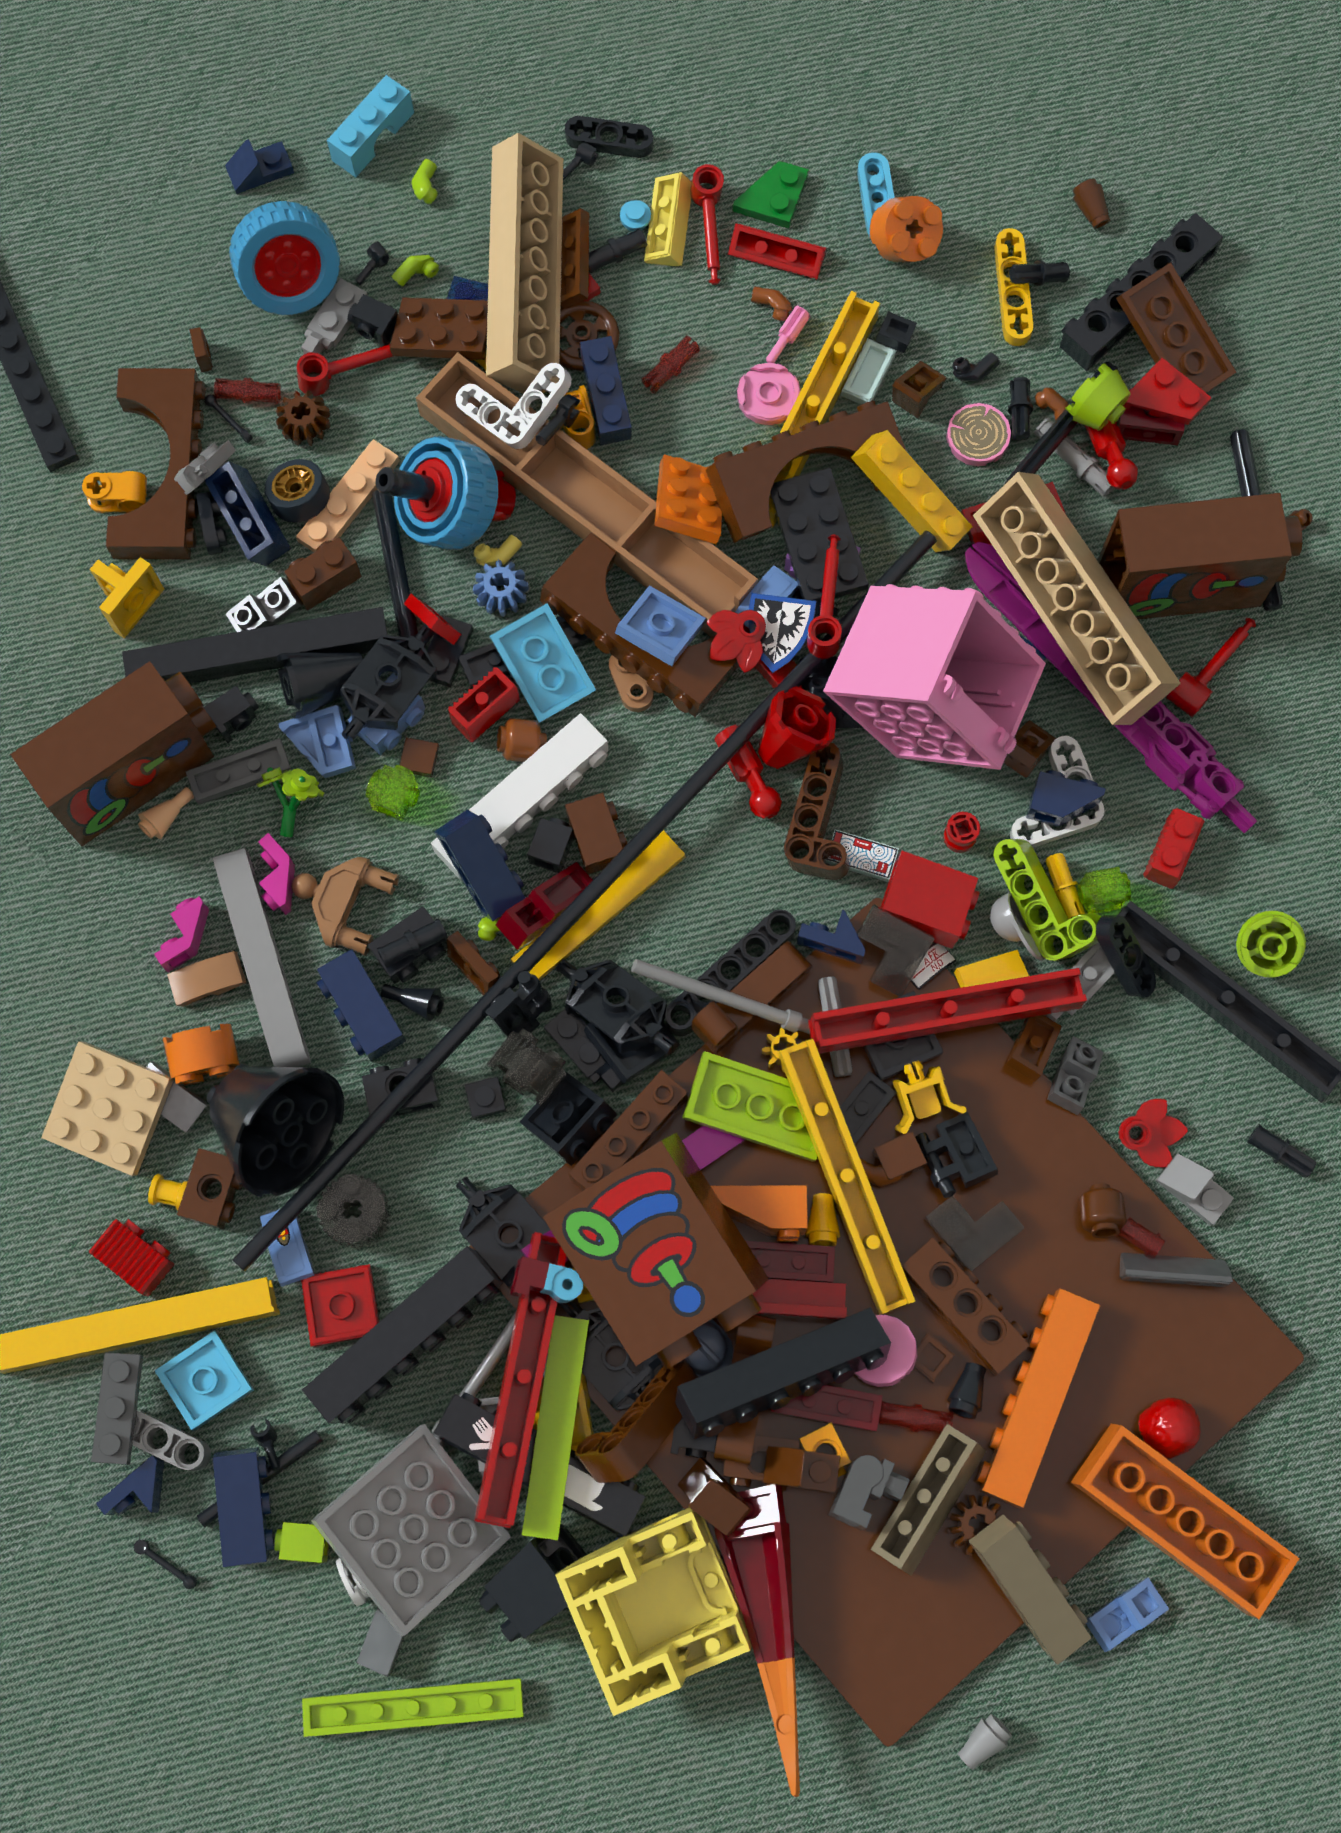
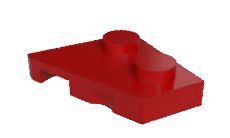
M1161 358L1129 391L1131 395L1123 406L1126 409L1134 406L1149 410L1148 415L1160 418L1168 417L1175 422L1189 425L1209 404L1212 397L1164 358Z

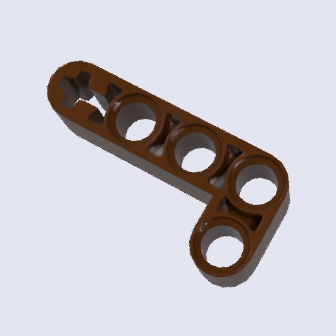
M830 743L827 747L810 754L784 845L786 858L794 871L829 880L843 878L850 869V862L843 845L836 841L824 839L844 766L839 748L834 743ZM822 762H827L825 767L826 774H824ZM817 787H823L827 789L826 792L819 797H814L810 795L811 792ZM807 818L818 819L813 827L806 828L802 826L803 821ZM805 848L809 850L808 855L804 858L796 859L793 857L794 852L798 849ZM837 855L842 858L835 866L825 864L829 856Z
M788 941L730 992L772 1006L798 983L813 966ZM713 1001L704 1007L692 1020V1030L714 1054H718L759 1017Z
M753 1315L738 1326L731 1364L770 1349L776 1319ZM759 1413L749 1422L742 1424L736 1422L726 1426L718 1434L714 1458L750 1465Z
M686 1359L668 1369H665L663 1366L610 1432L594 1433L578 1445L575 1454L596 1482H623L633 1478L645 1466L682 1419V1415L675 1403L677 1386L699 1378Z

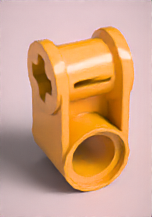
M581 385L578 390L565 394H570L580 400V403L575 407L580 413L570 428L564 425L563 427L565 434L585 449H589L596 440L594 418L584 385ZM578 428L587 429L584 432H575Z
M125 471L122 473L96 472L85 477L82 483V490L87 497L89 506L95 512L128 513L146 503L147 477L136 471Z

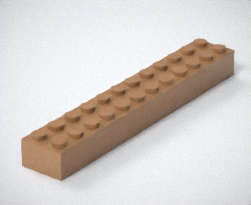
M457 352L416 397L420 416L449 438L459 439L480 447L489 456L495 470L504 473L502 478L583 540L590 533L595 535L616 551L614 564L646 588L650 585L705 617L706 619L701 630L710 637L716 635L717 633L707 625L709 618L722 610L735 612L758 583V578L713 544L654 526L656 501L563 431L559 430L545 446L538 444L534 437L526 447L514 449L465 414L456 404V395L459 389L466 384L479 386L511 411L520 399L494 379L487 377L486 373ZM471 396L468 400L469 403L480 409L482 403ZM529 406L530 414L537 413ZM500 409L490 412L488 416L489 424L499 420L501 415ZM548 420L545 421V423H544L543 426L540 428V430L537 432V434H538V433L543 429V427L549 422ZM511 424L506 428L516 437L521 433Z

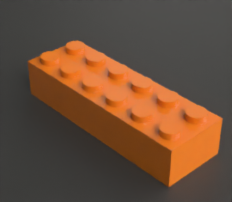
M1110 1424L1071 1481L1073 1485L1242 1612L1256 1619L1261 1618L1300 1559L1122 1425Z

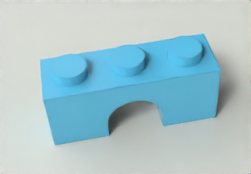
M385 75L327 139L332 161L356 178L375 157L374 145L379 134L385 128L396 134L414 114L410 91Z

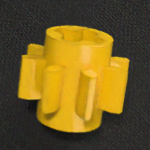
M781 1027L779 1035L776 1037L771 1034L766 1035V1039L771 1044V1047L762 1048V1054L770 1055L769 1068L775 1064L781 1065L784 1072L777 1054L778 1051L774 1050L778 1049L780 1043H785L786 1048L796 1045L798 1032L790 1036L785 1034V1030Z

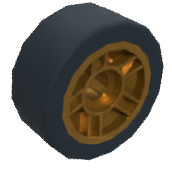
M295 459L277 466L269 474L265 482V495L279 518L284 521L297 523L317 516L326 507L330 498V488L318 465L310 460Z

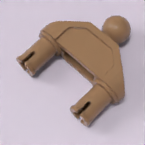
M361 856L348 860L325 872L320 884H318L313 875L301 873L293 879L291 887L292 892L298 898L308 899L314 896L311 904L326 946L337 948L340 945L366 956L370 950L367 948V945L373 941V935L346 927L347 919L361 887H364L366 884L392 895L395 891L393 885H398L399 875L374 867L370 859Z

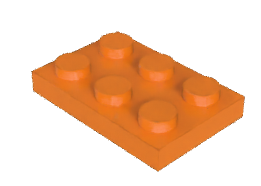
M663 455L659 465L654 526L717 544L721 536L722 512L706 473L708 467L688 462L679 457Z

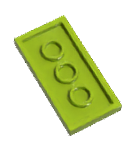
M706 1051L702 1053L682 1119L811 1162L816 1161L817 1154L787 1078Z

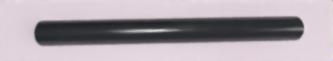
M314 1430L278 1456L281 1467L279 1470L272 1471L270 1463L267 1464L268 1478H262V1485L321 1444L323 1439L320 1434ZM217 1501L197 1515L198 1520L204 1527L218 1518Z

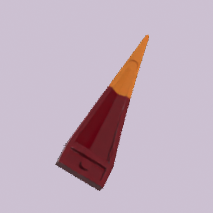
M774 1484L737 1492L749 1504L752 1510L730 1536H726L716 1527L714 1528L757 1661L790 1792L794 1797H799L800 1781L789 1523H786L782 1486Z

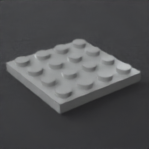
M425 1424L419 1425L311 1520L400 1636L407 1635L511 1538L504 1527L474 1521L479 1494Z

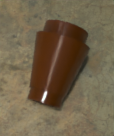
M1093 178L1080 183L1073 189L1075 195L1073 201L1082 211L1093 229L1101 228L1111 221L1102 184H1098L1096 179Z

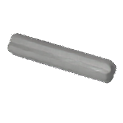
M824 977L819 979L818 988L822 1011L840 1009L841 1003L836 978ZM849 1049L830 1052L834 1076L845 1077L851 1075L852 1065Z

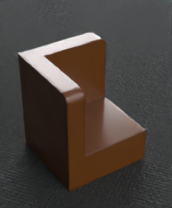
M913 1131L877 1146L872 1151L874 1158L879 1159L884 1173L889 1180L907 1172L912 1174L923 1169L927 1164Z

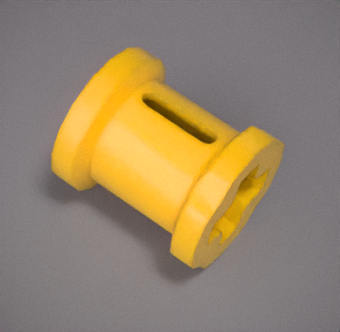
M156 1174L149 1188L148 1203L151 1205H156L157 1203L175 1206L178 1210L188 1181L179 1183L164 1179L161 1174Z

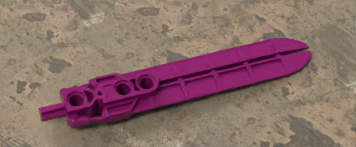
M982 542L973 544L972 546L978 553L969 547L965 552L966 564L979 590L1106 717L993 545ZM1161 701L1132 725H1114L1144 755L1145 764L1169 788L1174 791L1179 789L1190 800V803L1200 810L1204 818L1210 820L1221 810L1243 833H1246L1257 822L1234 798L1244 788L1242 780L1236 778L1228 768L1219 763L1215 758L1216 751L1213 749L1214 747L1191 724L1181 722Z

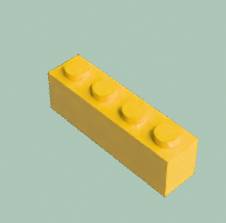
M888 430L872 435L851 457L919 535L924 531H929L934 535L937 542L931 548L935 553L951 550L973 527Z

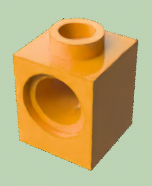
M832 1423L798 1439L801 1448L805 1451L816 1452L821 1444L832 1446L836 1455H840L838 1477L847 1473L844 1466L851 1463Z

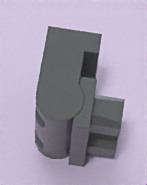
M870 1455L861 1456L848 1467L828 1516L856 1529L864 1530L867 1528L872 1514L863 1510L867 1499L870 1498L875 1501L881 1498V1496H885L898 1502V1500H902L910 1479L893 1472L892 1469L895 1465L893 1462L886 1459L880 1462L877 1458Z

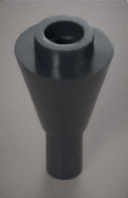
M384 984L381 990V997L400 1002V1004L428 1021H431L435 1016H439L443 1010L444 997L441 996L439 988L402 989Z

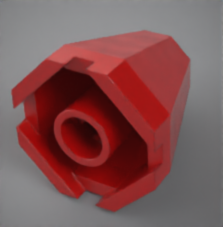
M797 686L790 688L786 693H784L785 690L778 692L771 700L760 738L758 754L765 764L776 769L786 767L827 747L835 739L836 718L832 712L828 715L824 712L823 707L826 704L821 697Z

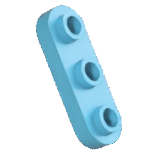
M879 153L864 155L858 163L857 170L866 230L869 237L870 222L874 212L887 200L895 198L889 162ZM875 171L877 175H870L868 172ZM878 198L882 200V202L876 203L873 201V199Z

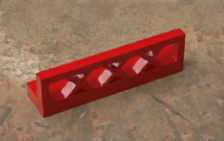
M768 1279L756 1292L752 1293L762 1308L756 1314L838 1320L846 1318L847 1307H845L846 1284Z

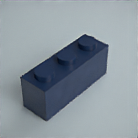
M612 336L580 342V356L600 446L631 440L632 426Z
M228 461L204 480L249 561L267 566L291 549L246 468Z
M467 809L435 830L434 833L480 912L494 921L502 916L507 909L525 899L521 891L524 884L519 875L514 870L510 871L505 861L508 860V856L503 847L498 842L494 844L489 833L492 832V828L487 819L482 814L478 816Z
M353 949L317 969L322 979L316 983L326 999L334 998L338 1008L334 1009L333 1012L342 1027L344 1028L349 1025L355 1034L354 1037L350 1038V1041L359 1056L366 1053L372 1062L406 1042Z
M259 1447L216 1452L213 1456L223 1567L267 1562L269 1551L274 1550L275 1540L273 1528L267 1529L265 1515L271 1514L270 1493H263L262 1478H268L266 1456H260Z

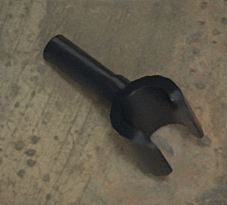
M581 143L576 150L575 158L563 169V180L579 167L582 162L592 166L598 158L597 149L587 143Z
M380 242L373 243L367 249V254L371 260L355 279L359 285L365 281L376 267H383L389 262V255Z
M265 1419L267 1428L263 1433L259 1434L254 1425L251 1426L250 1432L258 1445L266 1451L272 1471H277L281 1468L273 1444L277 1439V1433L269 1420Z

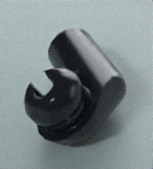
M989 352L977 364L969 363L968 359L960 357L953 362V375L960 381L980 382L1000 364V361L992 352Z

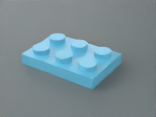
M548 603L489 636L539 723L596 691Z

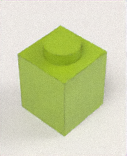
M283 1522L282 1529H277L274 1550L279 1551L280 1560L327 1563L329 1543L314 1524Z

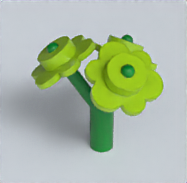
M270 767L267 769V772L261 774L263 781L256 785L257 787H262L272 782L283 806L280 835L293 837L296 812L300 802L305 801L307 797L315 798L318 795L323 797L325 793L318 788L320 783L316 778L306 774L302 769H293L292 771L290 769L282 772L280 767L274 769ZM281 778H282V782L284 783L282 787H281V784H280V782H279V779H281ZM286 795L292 796L290 802H288Z

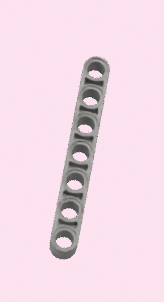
M246 847L213 857L216 873L274 1067H300L311 1063L309 1052L264 901L261 898V891Z

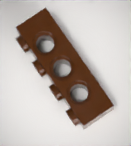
M661 1070L568 1173L570 1180L584 1191L638 1156L688 1100V1092Z
M931 1238L902 1264L905 1276L986 1368L996 1376L1030 1346L1025 1340L1028 1335L1016 1321L1013 1320L1010 1323L1001 1314L1004 1308L993 1295L989 1293L985 1296L976 1286L979 1280L967 1267L961 1269L953 1260L955 1254L944 1241L940 1240L937 1243L934 1238ZM945 1269L951 1276L950 1285L947 1287L938 1286L933 1280L934 1270ZM967 1295L974 1300L975 1309L973 1313L965 1314L959 1310L957 1306L959 1296ZM992 1322L998 1327L999 1337L996 1341H989L984 1338L981 1332L983 1323Z

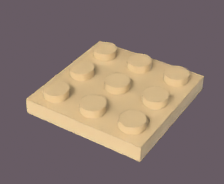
M78 1041L41 1138L131 1176H137L174 1079L86 1042Z

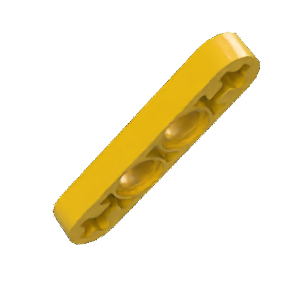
M1007 228L997 235L994 248L1002 329L1007 343L1013 346H1022L1030 340L1033 331L1029 283L1013 284L1010 282V278L1004 274V270L1012 267L1014 264H1027L1025 241L1020 231ZM1007 240L1011 241V245H1014L1011 257H1008V246L1005 244ZM1017 295L1023 299L1024 304L1020 307H1012L1007 303L1006 299L1009 296ZM1020 317L1019 326L1023 330L1022 334H1017V331L1013 329L1015 318Z

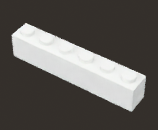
M580 713L470 808L469 811L478 816L482 814L487 819L492 828V832L489 833L494 844L498 842L504 849L509 842L508 839L516 832L522 833L532 824L533 817L538 812L549 810L557 802V796L566 788L568 790L573 789L582 780V774L590 767L596 768L604 762L609 751L608 741ZM436 838L431 842L434 853L462 880L440 841Z

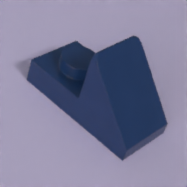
M247 139L225 165L236 194L294 173L282 141L254 151L250 140Z
M844 909L842 910L835 933L829 932V928L820 923L810 922L809 925L803 923L801 925L797 938L798 945L858 964L862 963L865 948Z
M154 1455L149 1457L96 1503L98 1508L104 1515H114L117 1513L120 1516L136 1503L133 1497L137 1495L151 1513H158L164 1461Z

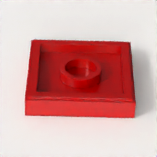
M370 1264L319 1273L301 1280L311 1347L360 1339L380 1322Z

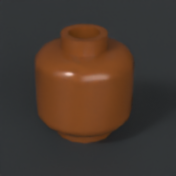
M512 718L506 721L504 726H499L497 751L502 752L506 761L525 762L547 743L546 733L541 732L540 725L535 720Z

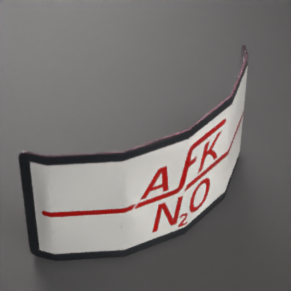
M934 943L902 968V972L920 990L938 973L957 961L943 945Z

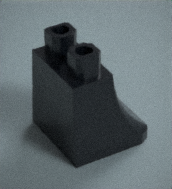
M560 1524L558 1540L536 1537L531 1540L484 1586L486 1591L480 1597L479 1603L490 1614L499 1608L502 1609L508 1620L501 1625V1632L508 1641L512 1642L520 1637L525 1639L568 1607L555 1574L587 1554L568 1529Z

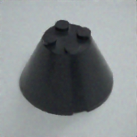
M242 1063L228 1074L219 1085L212 1087L207 1094V1102L210 1104L211 1121L239 1183L250 1193L262 1197V1194L269 1193L275 1196L282 1195L307 1180L329 1154L334 1145V1142L330 1139L336 1123L342 1124L344 1095L342 1088L332 1075L319 1068L248 1066Z

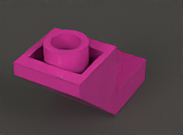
M267 833L258 841L264 850L260 856L273 871L259 882L265 892L261 895V898L273 911L279 907L287 915L291 912L293 894L291 886L294 879L295 865L290 856Z
M200 896L195 899L188 898L176 906V910L170 913L183 936L179 939L172 938L164 942L160 946L161 950L154 954L160 965L167 972L190 960L198 953L209 913L207 905Z

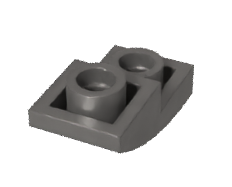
M279 577L257 596L249 594L229 610L226 616L235 630L239 632L273 626L298 609L302 603L288 581Z
M1073 1036L1056 1071L1047 1100L1078 1115L1084 1108L1090 1083L1097 1077L1103 1052Z
M152 1061L146 1066L170 1077L169 1072ZM174 1080L161 1115L184 1132H187L207 1106V1102L181 1084H176Z

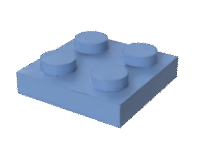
M649 585L619 622L615 634L668 665L673 666L701 630L706 618Z

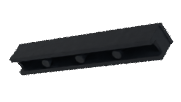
M383 607L122 651L125 677L149 661L164 681L180 671L190 684L283 668V660L277 661V656L281 653L365 654L372 649L382 635H387Z
M1131 900L1126 907H1123L1117 916H1123L1127 920L1157 976L1322 1103L1333 1091L1332 1089L1341 1079V1063Z

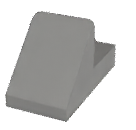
M1180 1154L1175 1155L1156 1180V1182L1209 1226L1215 1224L1234 1199V1197L1211 1179L1214 1176L1212 1171Z

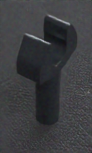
M570 394L562 397L554 417L535 436L538 444L545 446L563 425L567 428L572 426L580 411L575 409L580 403L579 399Z

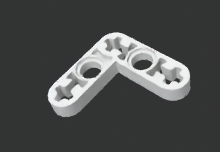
M550 363L541 369L512 411L475 384H466L459 389L456 395V404L460 410L511 448L522 449L532 441L559 401L567 393L572 379L568 371L560 364ZM553 376L560 378L557 383L550 381ZM542 389L549 392L550 395L547 397L541 392ZM471 396L482 403L480 409L468 402ZM536 399H542L541 409L537 413L530 414V404ZM500 409L501 415L499 420L489 424L488 416L490 412ZM509 424L521 431L518 437L506 429Z
M1060 736L1055 739L1048 753L1053 770L1063 773L1065 778L1076 774L1083 777V779L1094 781L1077 740L1069 736ZM1060 746H1063L1065 750L1071 749L1072 751L1068 757L1071 767L1066 771L1062 770L1068 764L1065 756L1057 755ZM1101 800L1099 805L1090 809H1095L1096 811L1092 819H1089L1087 815L1077 817L1075 821L1076 826L1073 825L1072 819L1066 822L1065 829L1060 831L1053 830L1048 824L1041 822L1042 829L1034 831L1030 840H1027L1025 836L1018 835L1021 826H1025L1026 830H1032L1038 827L1039 822L1027 819L1026 816L1020 817L1011 828L1010 839H1025L1034 848L1092 829L1102 820L1104 805Z

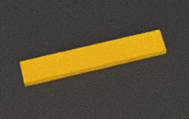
M663 830L529 973L535 975L539 981L557 967L559 962L570 956L686 858V854ZM540 935L511 958L513 964Z

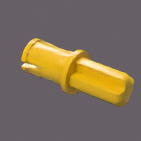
M1062 853L1050 855L1046 858L1045 862L1054 885L1053 889L1068 920L1085 914L1076 889L1078 883L1073 881L1065 856Z

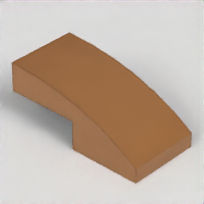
M235 951L199 961L167 974L175 1004L181 1007L211 994L219 996L246 983L238 953Z

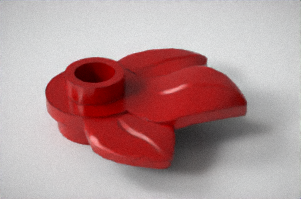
M722 610L710 617L707 625L717 633L711 643L710 658L716 661L736 658L739 667L744 673L752 670L763 654L760 641L766 630L763 616L754 610H745L739 614L730 610ZM747 620L753 621L756 625L755 631L752 633H747L743 629V624Z
M1150 1099L1141 1104L1136 1115L1123 1120L1118 1131L1121 1143L1128 1149L1136 1150L1144 1163L1154 1167L1168 1166L1172 1156L1167 1146L1176 1143L1188 1132V1128L1178 1119L1166 1116L1167 1100ZM1138 1126L1141 1129V1134L1138 1138L1132 1139L1130 1137V1130Z

